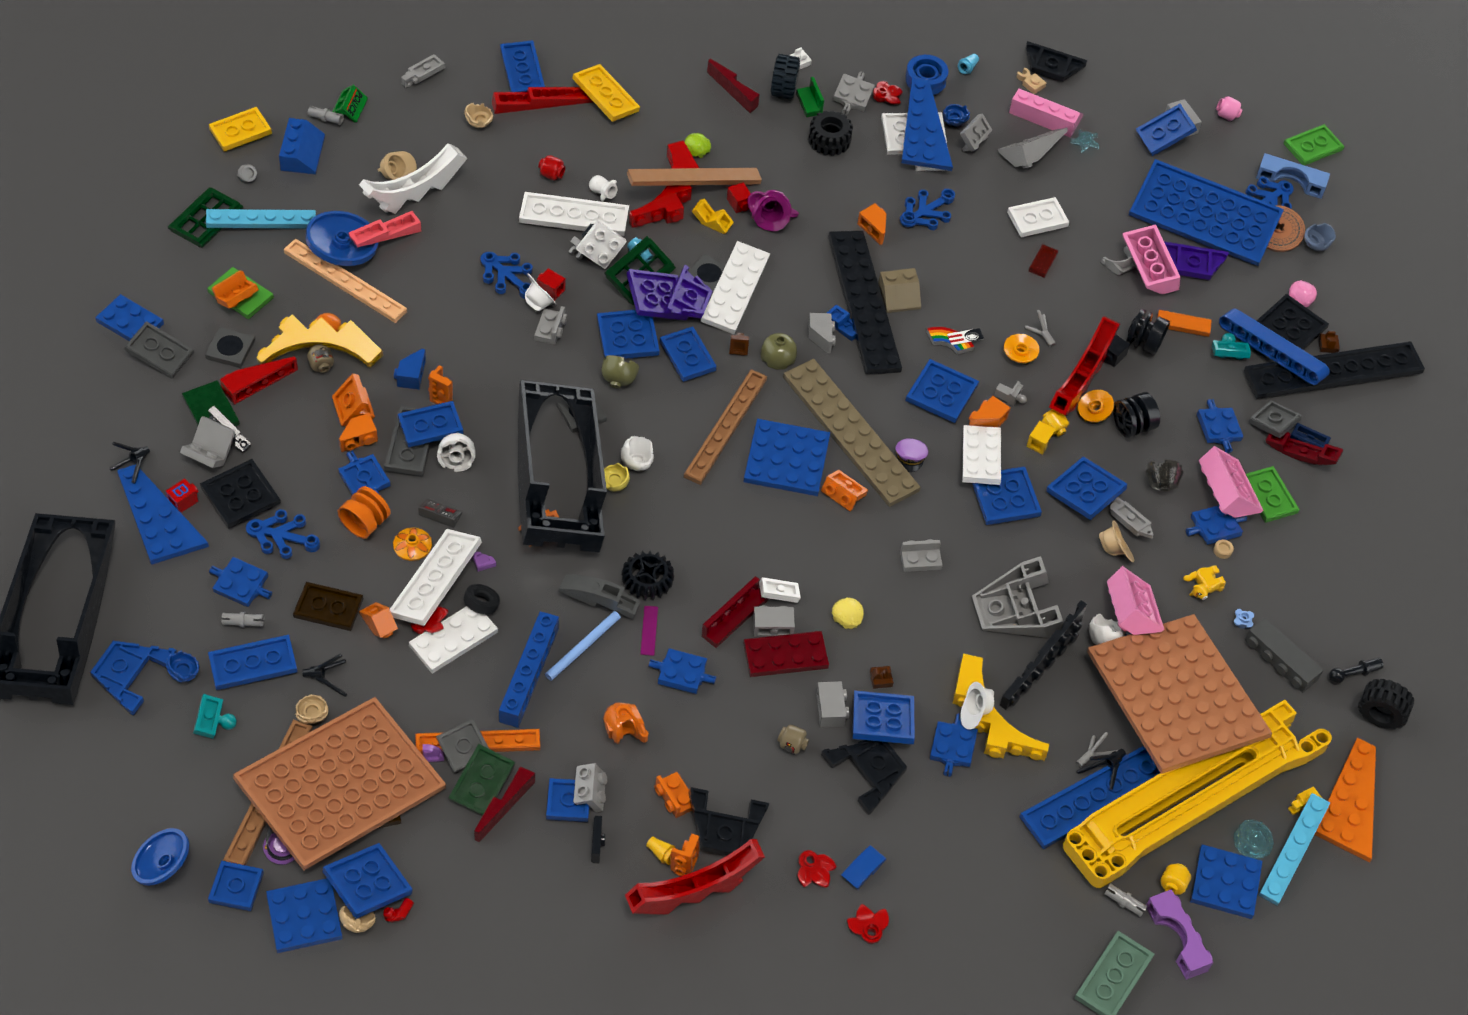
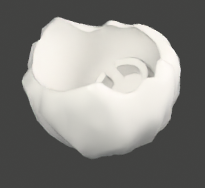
M631 436L627 439L621 448L620 454L624 465L634 471L650 468L654 458L652 442L645 437Z
M1101 614L1093 617L1089 624V635L1092 642L1096 645L1125 635V631L1118 626V621L1107 620Z

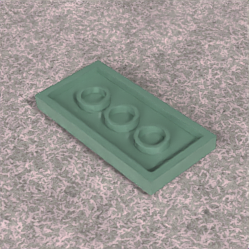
M1117 931L1074 999L1099 1015H1117L1155 954L1120 931Z

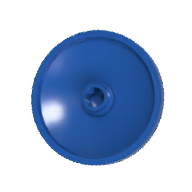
M328 211L318 214L308 223L305 235L306 243L316 256L326 262L340 266L360 265L369 261L375 255L378 248V243L357 248L351 240L349 232L370 224L364 218L353 213Z

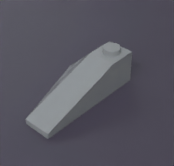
M1068 129L1052 130L1037 137L1025 139L1023 142L1002 147L998 151L1013 166H1022L1023 169L1033 166L1032 163L1039 161Z

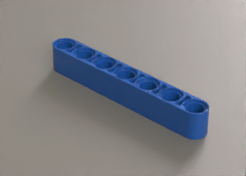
M1231 309L1219 319L1220 326L1224 330L1232 333L1243 342L1249 343L1251 347L1312 385L1318 384L1330 373L1325 363L1238 309Z

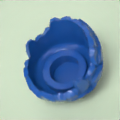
M950 104L943 110V119L951 126H961L970 119V112L966 105L962 107L959 104Z
M181 650L177 654L169 655L166 660V669L174 680L188 682L197 675L199 662L191 654Z

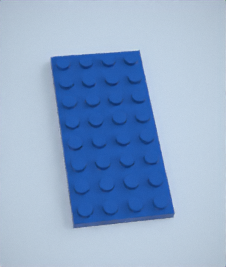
M1155 159L1129 211V215L1215 250L1229 252L1228 255L1259 266L1284 209Z

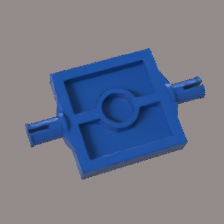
M1214 399L1207 400L1209 409H1199L1197 412L1207 443L1223 444L1225 452L1230 453L1233 451L1230 443L1241 441L1244 437L1233 408H1217Z
M351 450L346 454L351 462L346 466L338 468L341 478L352 495L362 486L369 487L378 494L380 490L391 486L390 480L374 454L365 458H357L354 451Z
M1220 505L1195 511L1191 514L1195 527L1186 528L1187 536L1199 534L1204 538L1207 545L1222 539L1228 540L1240 537L1243 531L1238 523L1247 521V516L1234 518L1229 514L1225 515L1219 509Z
M232 557L227 567L223 570L215 566H211L209 570L210 574L219 577L212 588L213 592L246 607H249L253 599L258 595L270 599L272 596V591L263 588V584L269 576L268 572L235 557Z
M669 648L666 658L662 662L652 659L649 662L648 667L660 670L658 684L697 694L698 688L703 681L715 684L716 676L705 674L707 658Z
M960 713L956 714L955 723L950 724L938 721L930 760L940 761L945 764L943 772L945 776H947V772L948 777L952 776L953 766H971L978 729H966L962 725Z

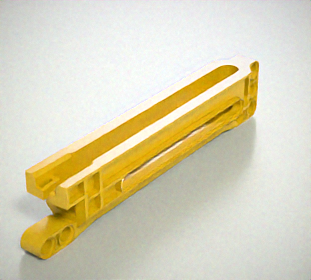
M1283 700L1260 714L1272 732L1271 738L1156 775L1092 813L1080 825L1071 829L1067 833L1063 849L1093 887L1102 888L1125 874L1143 856L1280 773L1304 765L1323 754L1328 748L1332 736L1325 729H1317L1297 743L1296 737L1289 730L1297 713L1286 700ZM1242 766L1237 770L1233 771L1232 773L1228 774L1227 776L1223 777L1222 779L1218 780L1217 782L1213 783L1212 785L1208 786L1207 788L1203 789L1202 791L1198 792L1197 794L1193 795L1192 797L1188 798L1187 800L1183 801L1182 803L1178 804L1177 806L1173 807L1172 809L1168 810L1167 812L1163 813L1162 815L1158 816L1157 818L1153 819L1152 821L1148 822L1147 824L1143 825L1142 827L1138 828L1137 830L1133 831L1132 833L1123 836L1128 832L1132 831L1133 829L1137 828L1138 826L1142 825L1143 823L1147 822L1148 820L1152 819L1153 817L1157 816L1158 814L1162 813L1163 811L1167 810L1168 808L1172 807L1173 805L1177 804L1178 802L1182 801L1183 799L1187 798L1188 796L1192 795L1193 793L1197 792L1198 790L1202 789L1203 787L1207 786L1208 784L1212 783L1213 781L1217 780L1218 778L1222 777L1223 775L1227 774L1228 772L1232 771L1233 769ZM1112 863H1116V864H1118L1120 867H1116V866H1114ZM1096 873L1102 874L1103 877L1098 876Z

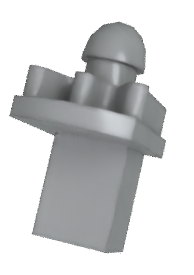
M1017 381L1013 389L999 383L995 390L994 396L1006 401L1008 405L1014 406L1016 401L1022 404L1027 402V397L1021 395L1024 385Z

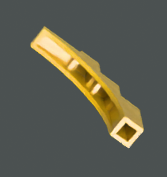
M291 315L290 317H285L280 322L279 329L282 334L276 335L267 348L263 347L258 352L256 358L260 364L273 361L287 352L322 344L323 346L346 352L371 368L383 356V352L351 320L348 323L344 322L338 328L339 331L336 332L322 317L319 320H314L309 325V329H307L295 316Z
M963 653L952 704L960 707L963 706L968 688L973 682H979L985 688L982 675L983 658ZM993 707L989 714L983 715L981 721L975 727L979 733H988L984 754L993 758H1004L1005 753L1009 752L1012 755H1022L1033 760L1045 761L1049 744L1035 740L1018 731L997 712L995 707Z

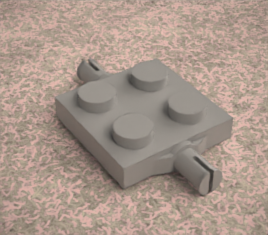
M862 71L858 73L857 78L843 74L834 94L833 101L839 102L844 106L842 113L844 114L846 111L845 115L849 114L850 109L864 112L874 90V84L863 81L865 73H862Z

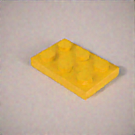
M257 107L208 124L209 130L224 152L272 134L270 126Z

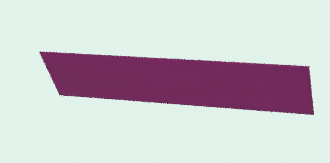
M644 606L640 655L654 656L658 615V607Z

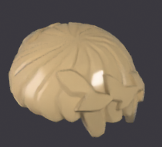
M470 103L465 108V117L471 126L484 128L492 122L493 113L491 109L484 106V103H481V105Z
M311 694L300 699L296 704V717L300 722L315 724L327 717L328 705L321 696Z
M343 906L339 912L340 921L343 926L354 933L365 932L376 921L374 912L357 919L354 918L347 906Z

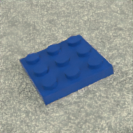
M636 310L597 313L604 358L608 355L624 357V359L659 355L660 350L653 317L637 315Z
M929 359L907 394L905 401L956 423L978 387L979 381Z
M1083 456L1047 486V493L1091 520L1127 489V483Z
M1026 467L1001 470L1000 485L972 483L986 525L1040 517L1042 514Z
M854 690L853 739L914 744V696Z
M380 843L323 867L324 875L355 919L412 894V887Z
M1201 844L1190 902L1252 919L1255 912L1263 861Z
M327 878L266 891L277 953L343 939L333 886Z

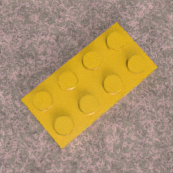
M601 64L573 74L572 79L612 122L639 112L640 106Z

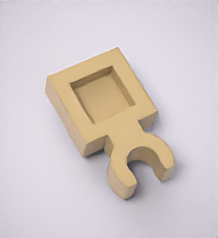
M1027 68L1023 69V74L1019 71L1017 72V79L1023 81L1022 85L1031 93L1035 94L1046 87V82L1036 73L1031 75Z

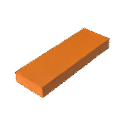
M1164 310L1158 311L1157 318L1160 316L1170 321L1169 330L1206 337L1210 335L1211 319Z

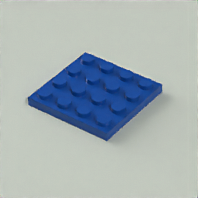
M757 419L743 482L818 496L830 432Z

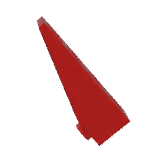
M293 356L236 370L220 379L221 388L235 405L297 371V359Z

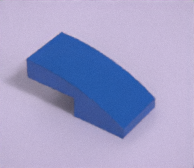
M835 305L827 313L831 314L832 321H835V329L850 341H853L856 338V332L853 329L850 313Z
M870 845L841 875L856 889H859L871 874L874 875L886 861V858Z

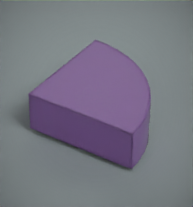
M475 552L472 556L478 572L496 566V561L491 556L481 554V552Z
M423 744V756L428 762L444 761V753L439 747Z

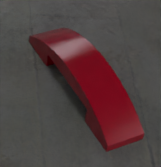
M1289 432L1285 433L1281 438L1269 433L1266 439V443L1275 450L1291 458L1312 464H1337L1343 453L1342 448L1325 444L1322 448L1292 439Z

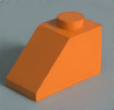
M874 203L859 212L857 224L879 245H882L885 236L887 214Z
M375 602L359 611L361 617L375 636L387 638L393 634V631L398 629L387 606Z

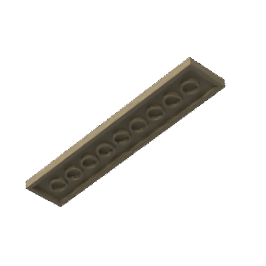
M815 359L784 373L783 378L826 431L830 432L831 437L889 507L920 492L921 487Z

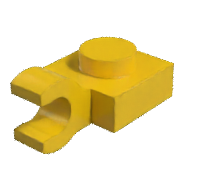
M1314 786L1296 796V800L1288 808L1292 815L1303 810L1311 793L1321 797Z

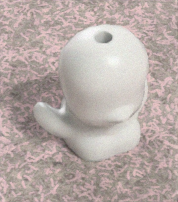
M600 175L592 177L589 182L590 190L601 194L600 200L602 202L605 198H614L618 190L616 180L608 182Z

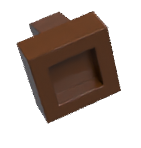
M1335 331L1320 334V352H1339L1338 335H1335Z
M744 333L731 335L729 354L748 356L749 336H744Z
M890 666L870 668L873 689L893 687L894 682Z

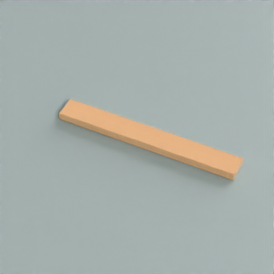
M293 240L284 248L286 255L394 323L407 313L406 307L339 265L322 260L299 240Z

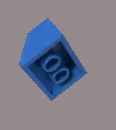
M289 118L279 154L281 171L316 174L325 133L307 120Z

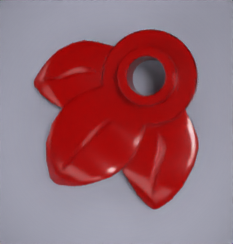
M881 81L877 83L876 88L873 90V98L878 102H885L886 100L891 104H900L898 96L903 91L898 86L889 85L888 82Z
M437 607L425 626L411 623V628L417 634L440 631L444 629L440 621L449 611L446 608Z
M811 850L802 852L798 859L800 869L797 873L801 885L806 887L811 882H814L818 886L827 888L830 883L829 871L836 868L833 859L825 854L817 855ZM807 857L812 859V864L807 862Z
M861 904L858 908L856 918L847 919L849 929L853 933L861 935L867 943L878 942L882 937V931L889 923L886 909L879 910L874 914L864 904ZM868 932H874L875 935L871 936Z

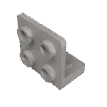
M203 416L200 419L193 442L190 445L182 446L180 453L211 468L224 466L235 430Z

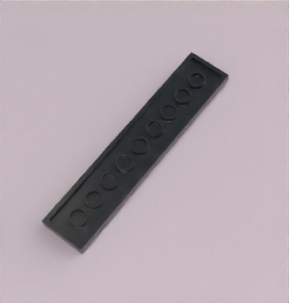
M829 232L830 245L853 323V329L856 332V340L865 373H900L902 370L901 361L864 232Z
M1409 341L1313 356L1325 363L1330 370L1329 375L1316 385L1308 383L1277 362L1245 366L1244 372L1256 399L1421 374L1425 368L1412 342Z

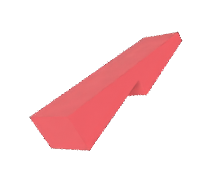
M410 211L384 223L379 219L348 234L358 248L421 232V222L414 212Z

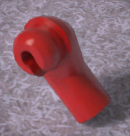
M405 898L399 908L387 907L383 911L385 920L388 922L404 920L414 902L409 898Z

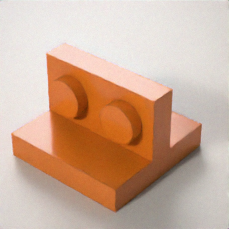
M352 373L332 395L340 424L345 427L351 418L370 413L372 419L375 417L366 388L362 386L359 375Z

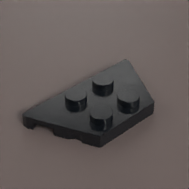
M1029 41L1026 43L1031 72L1063 82L1086 67L1087 60Z

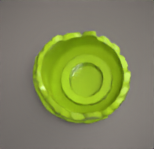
M692 133L686 137L685 144L693 157L699 156L703 158V155L711 151V142L703 134Z

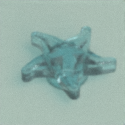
M1079 129L1078 138H1071L1070 140L1072 144L1081 145V152H1085L1088 147L1099 149L1100 146L1093 140L1098 136V133L1082 132L1081 129Z

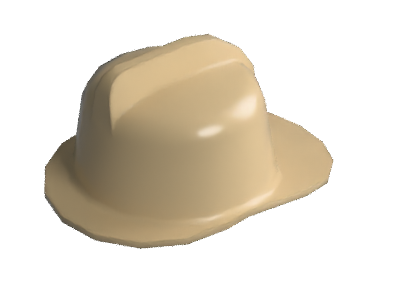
M391 152L382 159L378 172H381L387 179L395 180L416 171V161L408 152Z
M1113 520L1112 527L1099 534L1102 547L1110 555L1125 554L1131 562H1134L1132 552L1123 539L1118 524Z

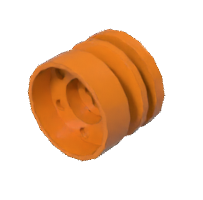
M366 486L360 487L352 495L351 500H347L337 510L344 526L351 533L362 539L368 538L376 530L377 525H381L391 514L386 501L376 491Z

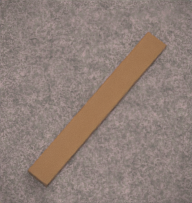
M757 168L628 169L627 171L631 186L736 185L742 182L744 184H761L762 181Z
M752 369L749 371L684 473V478L699 485L702 484L764 386L767 376Z
M293 719L279 749L311 732L313 726ZM252 803L223 861L241 865L247 864L267 823Z

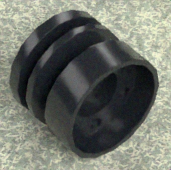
M1141 309L1129 327L1126 342L1132 344L1136 338L1134 347H1138L1143 341L1145 342L1143 351L1155 355L1164 340L1170 321L1159 316L1155 322H1151L1153 313L1150 312L1145 319L1147 310Z
M1142 392L1131 398L1127 397L1114 403V421L1124 437L1129 438L1159 427V408L1153 396L1148 392Z

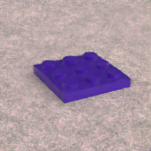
M634 269L628 270L626 274L637 315L677 320L688 319V316L665 313L677 283L678 275Z

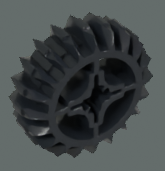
M642 550L641 555L635 553L633 557H629L627 562L624 563L621 572L622 582L625 584V589L629 590L630 595L636 593L637 599L643 596L644 600L647 597H651L654 600L655 596L661 598L663 593L667 594L669 588L672 587L674 568L671 566L670 561H666L665 555L660 557L659 552L654 555L651 550L648 554H645ZM637 569H639V572H637V575L633 576V573H634ZM660 575H663V578L657 582L656 579H658Z

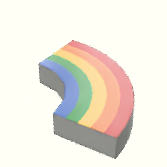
M930 327L926 330L933 345L947 346L957 355L974 350L972 342L951 345L947 334L958 332L956 330L946 327Z

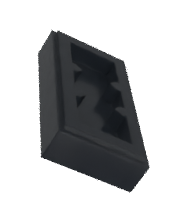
M595 816L593 822L591 862L598 864L600 863V847L605 846V834L601 833L602 816Z

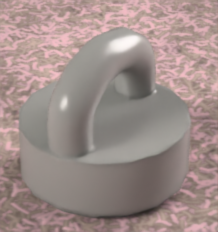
M245 164L238 169L237 176L244 182H251L255 180L257 171L254 166Z

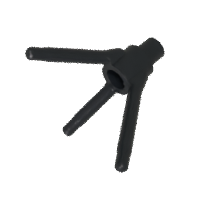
M113 442L112 445L131 452L128 458L110 467V470L113 471L130 461L137 462L132 477V483L135 484L141 462L150 453L147 446L136 448Z
M338 654L318 666L303 669V677L316 678L317 681L324 683L344 697L347 696L346 692L324 678L325 670L346 663L345 659L337 661L342 657V654Z
M1119 749L1109 755L1091 756L1090 760L1101 761L1077 770V773L1080 774L1107 764L1113 769L1109 787L1113 790L1119 763L1126 755L1124 749Z

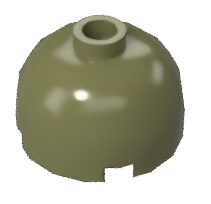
M774 333L764 340L761 347V359L767 363L768 367L782 370L795 363L797 346L789 335Z
M608 355L603 359L601 372L611 387L620 389L621 386H628L633 383L638 374L639 365L632 360L629 363L625 362L624 357Z

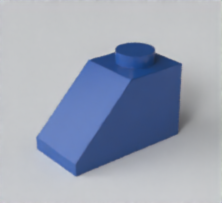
M420 349L400 360L398 368L394 370V379H397V387L420 390L426 363L425 349Z

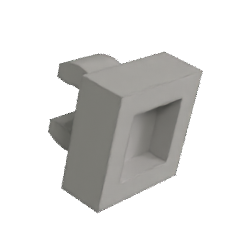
M575 236L570 241L575 245L569 250L572 255L577 251L576 247L581 242ZM578 251L576 258L581 260L584 255Z

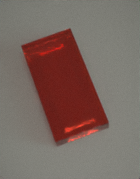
M1042 244L1029 267V272L1045 278L1058 255V250Z

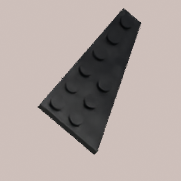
M1080 600L1075 614H1069L1061 626L1062 630L1058 628L1039 650V655L1034 663L1030 661L1022 674V678L1020 676L1017 677L1003 694L1000 702L1002 708L1006 710L1010 705L1014 706L1019 701L1022 692L1027 693L1032 686V682L1034 680L1038 681L1044 673L1043 670L1046 667L1050 668L1054 664L1056 656H1061L1066 651L1067 645L1069 643L1073 644L1079 636L1077 632L1083 625L1081 621L1087 607L1084 601Z

